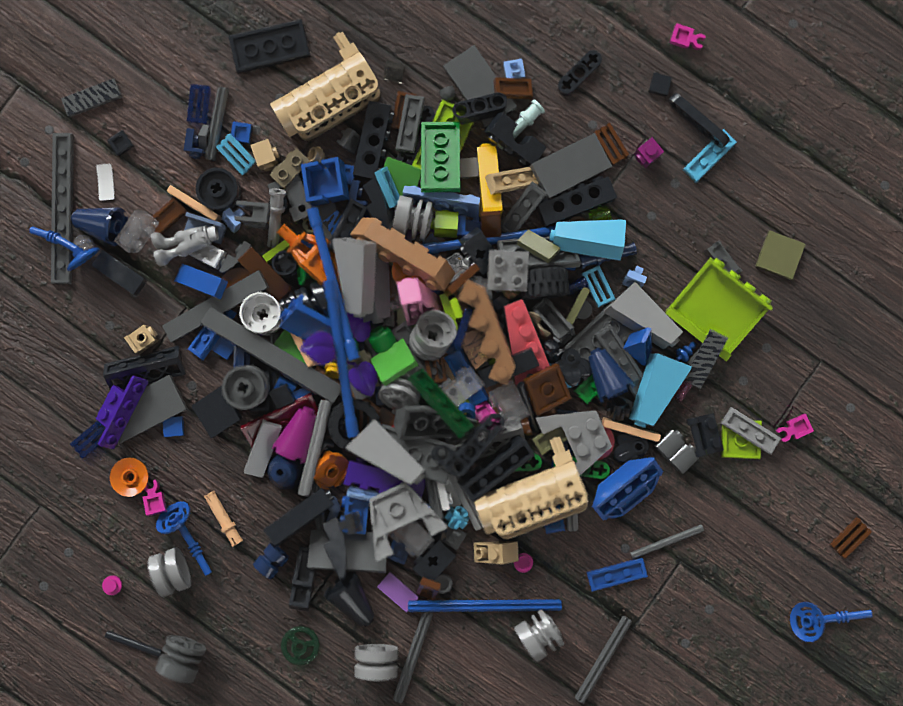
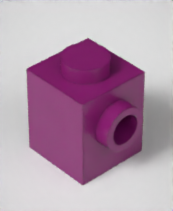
M651 137L635 151L634 155L638 163L647 168L664 151Z

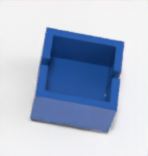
M339 157L321 160L322 164L318 161L301 164L305 198L308 204L314 207L329 204V200L333 203L349 200L345 164Z

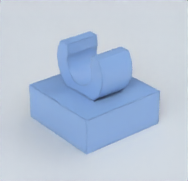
M522 58L503 62L506 78L525 79Z
M228 208L223 211L222 220L235 233L241 226V222L234 220L235 216L243 217L245 213L240 208L234 213Z
M636 266L635 270H629L622 284L629 287L636 282L642 288L647 278L641 275L643 268Z

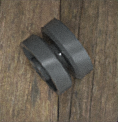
M251 365L235 367L230 370L222 383V392L227 403L238 409H249L260 405L265 401L270 390L269 379L265 372ZM248 384L249 389H245L244 386Z

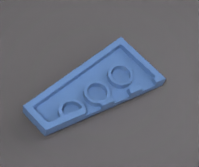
M404 186L403 196L413 198V205L417 206L418 202L423 200L422 207L426 208L427 202L430 201L433 202L432 207L438 211L449 210L450 212H459L458 216L471 217L474 222L480 221L479 197L460 195L455 192H421V188L417 186Z

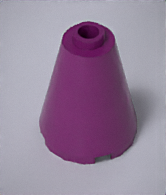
M305 406L303 409L299 408L273 444L272 449H276V453L294 461L296 458H301V463H305L317 417L314 414L315 410Z

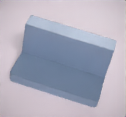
M186 212L185 216L188 220L184 230L205 225L208 227L215 225L218 230L219 239L212 242L222 244L227 229L223 223Z

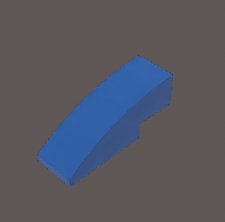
M181 264L174 280L218 299L222 298L228 281L184 264Z

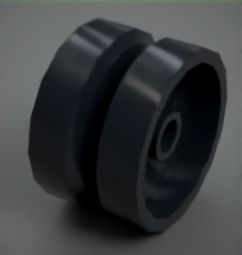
M223 168L206 170L196 182L195 191L197 198L205 207L215 213L223 214V211L228 208L233 211L238 207L236 202L242 200L240 183L231 172Z
M317 281L310 283V290L313 296L304 287L294 291L297 298L300 294L304 296L302 302L304 306L319 314L322 312L325 317L330 318L324 287Z

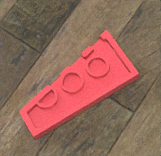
M523 299L504 306L509 346L512 355L532 347L539 366L514 376L516 385L523 381L527 374H535L550 366Z

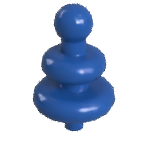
M691 342L689 346L684 345L682 349L678 348L676 350L677 361H689V356L693 354L692 349L696 348V343Z

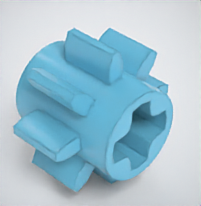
M451 506L444 516L448 521V526L455 530L459 527L464 529L469 520L468 512L462 506H457L455 509Z

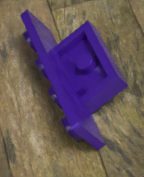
M132 376L125 391L119 386L112 385L96 417V420L106 427L98 442L99 446L115 449L148 384L146 379Z

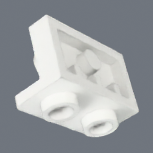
M449 478L446 484L437 482L442 511L450 509L451 506H460V499Z

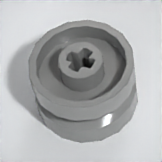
M178 547L167 550L165 556L159 553L149 557L148 567L156 591L161 597L173 594L175 588L178 591H182L191 587L189 567Z
M388 644L356 646L355 659L360 662L355 665L354 676L363 680H389L396 678L398 665L393 663V661L398 658V647Z

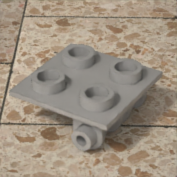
M489 250L487 290L527 291L529 252Z

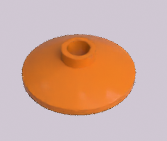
M135 458L119 460L110 472L111 486L122 496L129 497L141 493L147 486L149 479L146 466ZM130 473L134 475L133 480H130L128 477Z

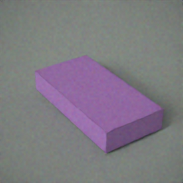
M391 572L377 586L405 612L408 611V601H416L419 598L416 593Z

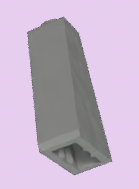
M347 237L333 239V246L345 310L348 313H352L354 317H365V314L373 313L377 243Z
M636 282L629 286L604 310L607 315L634 332L647 327L652 328V343L662 349L669 345L673 347L680 341L678 337L683 333Z
M375 419L346 447L357 456L410 485L414 483L417 485L425 477L423 474L426 471Z

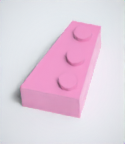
M407 278L397 283L407 326L415 325L419 317L426 311L438 310L444 312L440 296L417 278Z

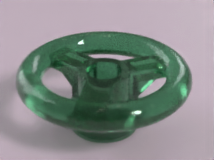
M304 626L291 628L285 633L281 641L283 656L287 661L295 665H305L312 662L320 648L319 639L315 632ZM304 632L312 640L304 641L298 639L294 633ZM288 639H290L293 642L291 645V651L294 654V657H292L287 650ZM297 644H302L303 649H298ZM314 646L313 652L309 657L300 659V656L306 652L308 647Z

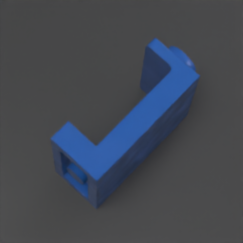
M302 294L297 299H292L288 309L285 308L280 315L282 321L279 327L299 336L303 340L317 332H327L333 336L330 318L302 304L304 299Z

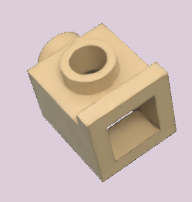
M142 325L130 335L124 337L136 354L143 353L158 342L156 338L157 332L152 326L148 327L147 325ZM143 334L144 340L140 341L139 336Z

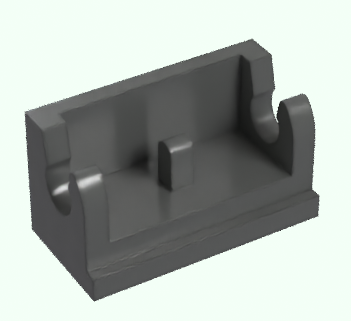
M720 240L703 252L708 259L711 257L714 260L715 258L721 260L725 264L724 268L729 272L733 270L738 274L743 271L722 246Z

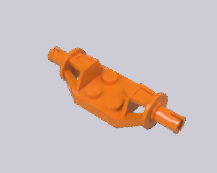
M284 223L276 233L289 243V248L286 252H290L299 266L324 287L323 281L327 279L315 236L306 234L305 231L301 235H296ZM301 240L313 244V246L311 248H308L306 245L301 243ZM329 251L342 295L336 257L333 252Z

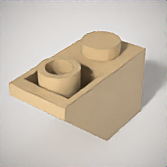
M493 541L474 543V562L506 564L519 561L518 542Z

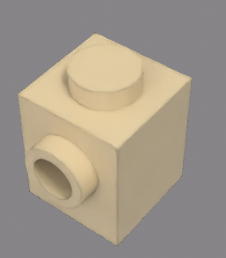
M269 139L250 145L260 170L269 171L275 165H278L277 158H280L276 147H272Z

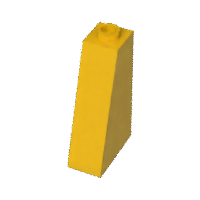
M489 143L481 144L480 147H477L481 211H500L502 215L501 193L491 195L485 179L487 174L499 172L496 146H492Z

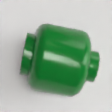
M380 325L370 331L368 341L373 350L379 354L389 350L397 342V339L389 327Z

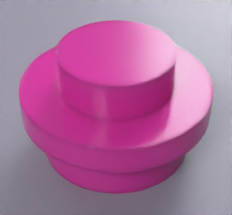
M526 553L518 554L519 561L514 562L516 570L521 573L530 571L533 567L531 556Z
M114 575L108 576L102 583L103 591L108 595L118 594L122 589L121 579Z

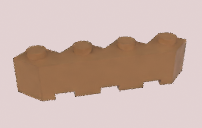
M362 218L350 234L353 239L376 242V252L382 261L397 262L402 268V272L407 276H421L425 285L431 290L444 291L456 274L446 259L441 256L438 259L428 253L429 249L417 242L414 244L405 240L404 234L393 228L388 230L381 225L382 221L377 218Z
M467 279L458 299L476 307L469 326L487 333L479 352L496 359L489 378L507 385L515 369V361L486 287Z

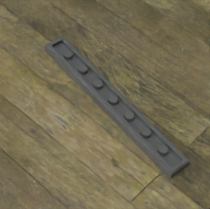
M53 133L51 231L60 233L63 238L72 242L74 134ZM51 243V284H72V270L69 272L66 270L72 261V251L60 244Z
M210 307L201 320L200 325L323 399L330 401L332 404L340 395V384L312 367H307L302 361Z

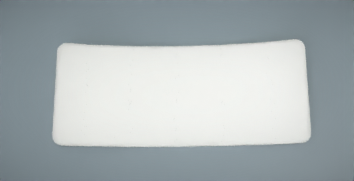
M111 164L96 165L99 200L114 199Z

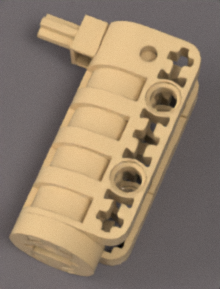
M338 32L333 37L340 48L339 54L343 60L340 64L270 103L289 137L298 133L303 140L310 141L367 108L369 101L377 102L380 99L381 93L377 78L354 42L350 44L343 32ZM361 101V104H360L359 107H357V108L352 107L353 105H355V104H357V103H359V102ZM328 121V124H327L326 126H324V127L319 126V125L323 124L324 122Z
M560 437L549 440L555 454L552 457L556 467L487 492L474 501L487 535L497 532L501 538L511 539L587 509L588 500L570 452L565 450ZM577 498H580V503L576 501ZM558 505H565L562 510H556ZM543 511L544 516L540 517L539 513ZM522 518H527L526 523L519 524Z

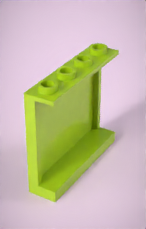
M710 257L667 308L666 314L702 343L710 329L728 337L719 354L722 359L727 361L731 357L733 350L766 312L772 310V305L770 304L771 300L764 294L759 296L754 292L756 290L754 286L748 282L744 284L740 281V276L735 271L731 270L729 272L724 268L725 264L718 258L714 260Z

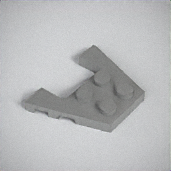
M596 410L535 417L543 434L562 426L577 460L574 464L579 476L612 447Z
M406 482L369 499L377 562L394 554L385 535L423 517L431 536L447 529L446 524Z

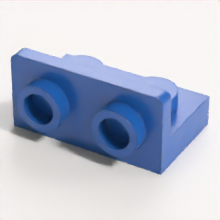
M346 494L342 498L341 506L345 508L344 516H340L339 523L340 527H343L342 532L366 535L369 501L351 498Z

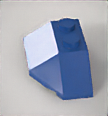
M653 457L627 461L598 485L592 507L602 520L624 516L654 491L663 470Z

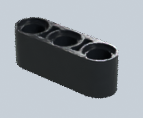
M498 92L460 101L453 106V120L463 125L495 117L497 113H504L506 111L507 98L503 93ZM499 101L503 105L497 107L493 103ZM477 106H482L484 110L477 111L475 108ZM458 111L466 112L463 116H459L456 113Z

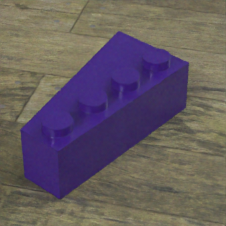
M357 457L356 461H349L344 485L350 486L355 484L361 489H375L376 492L383 493L405 481L376 465L367 464V460ZM425 478L417 485L415 483L413 485L408 484L422 499L426 484Z

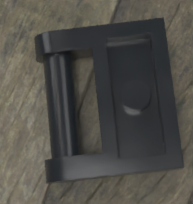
M714 413L686 420L687 425H690L696 447V458L724 450Z

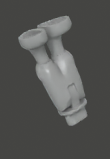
M205 225L179 231L171 238H164L158 232L151 234V241L157 249L154 251V258L160 267L167 265L176 256L186 257L188 254L211 245L212 241L219 239L218 230L215 225L210 227ZM175 245H178V246H177L176 248H174V249L167 250V249H169V248H171V247H173V246H175Z

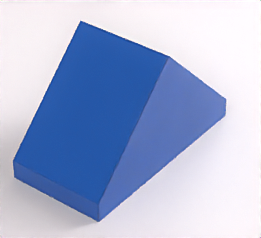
M649 327L631 333L623 347L625 351L644 366H646L649 355L652 352V328Z

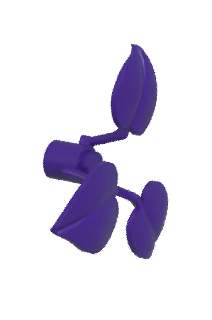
M347 312L353 338L358 342L365 341L370 335V321L364 322L363 317H354L352 313ZM317 332L311 335L299 349L316 364L327 365L331 362H337L336 347L333 346L334 340L327 332ZM347 361L348 365L355 367L348 372L351 385L363 395L372 396L378 380V374L374 366L366 361L359 363V365L355 362Z

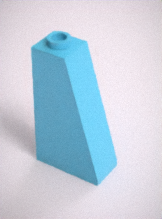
M626 220L556 222L555 230L551 229L549 241H553V244L560 247V251L621 260L625 243Z
M658 353L649 355L629 417L630 420L635 421L634 425L646 428V425H655L692 366Z

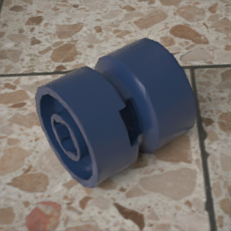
M270 542L263 551L264 555H260L253 563V566L263 576L272 580L279 572L278 567H283L290 557L280 547L274 546Z

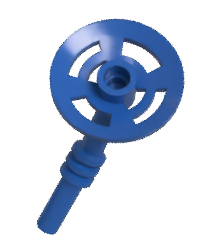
M33 226L29 230L31 234L45 238L48 242L60 244L73 252L74 258L66 269L68 272L82 265L100 251L99 247L84 251L83 248H79V246L63 238L60 233L51 230L45 231Z
M183 501L176 502L167 507V512L160 514L156 522V529L161 534H169L178 529L189 545L188 550L191 549L192 557L196 558L204 575L207 576L212 571L202 554L203 550H200L199 543L195 542L184 524L189 517L190 506Z
M801 602L792 609L790 624L793 632L799 639L813 642L822 636L825 623L837 622L839 624L841 621L842 623H845V621L848 623L850 620L872 618L871 610L856 612L840 611V613L836 612V614L822 615L819 608L814 604ZM804 607H810V608H812V610L808 609V610H804V611H802L801 609L804 608ZM797 616L801 617V624L803 626L801 629L797 623ZM815 632H816V635H815V636H807V635H806V633H810V634H811V633H815Z

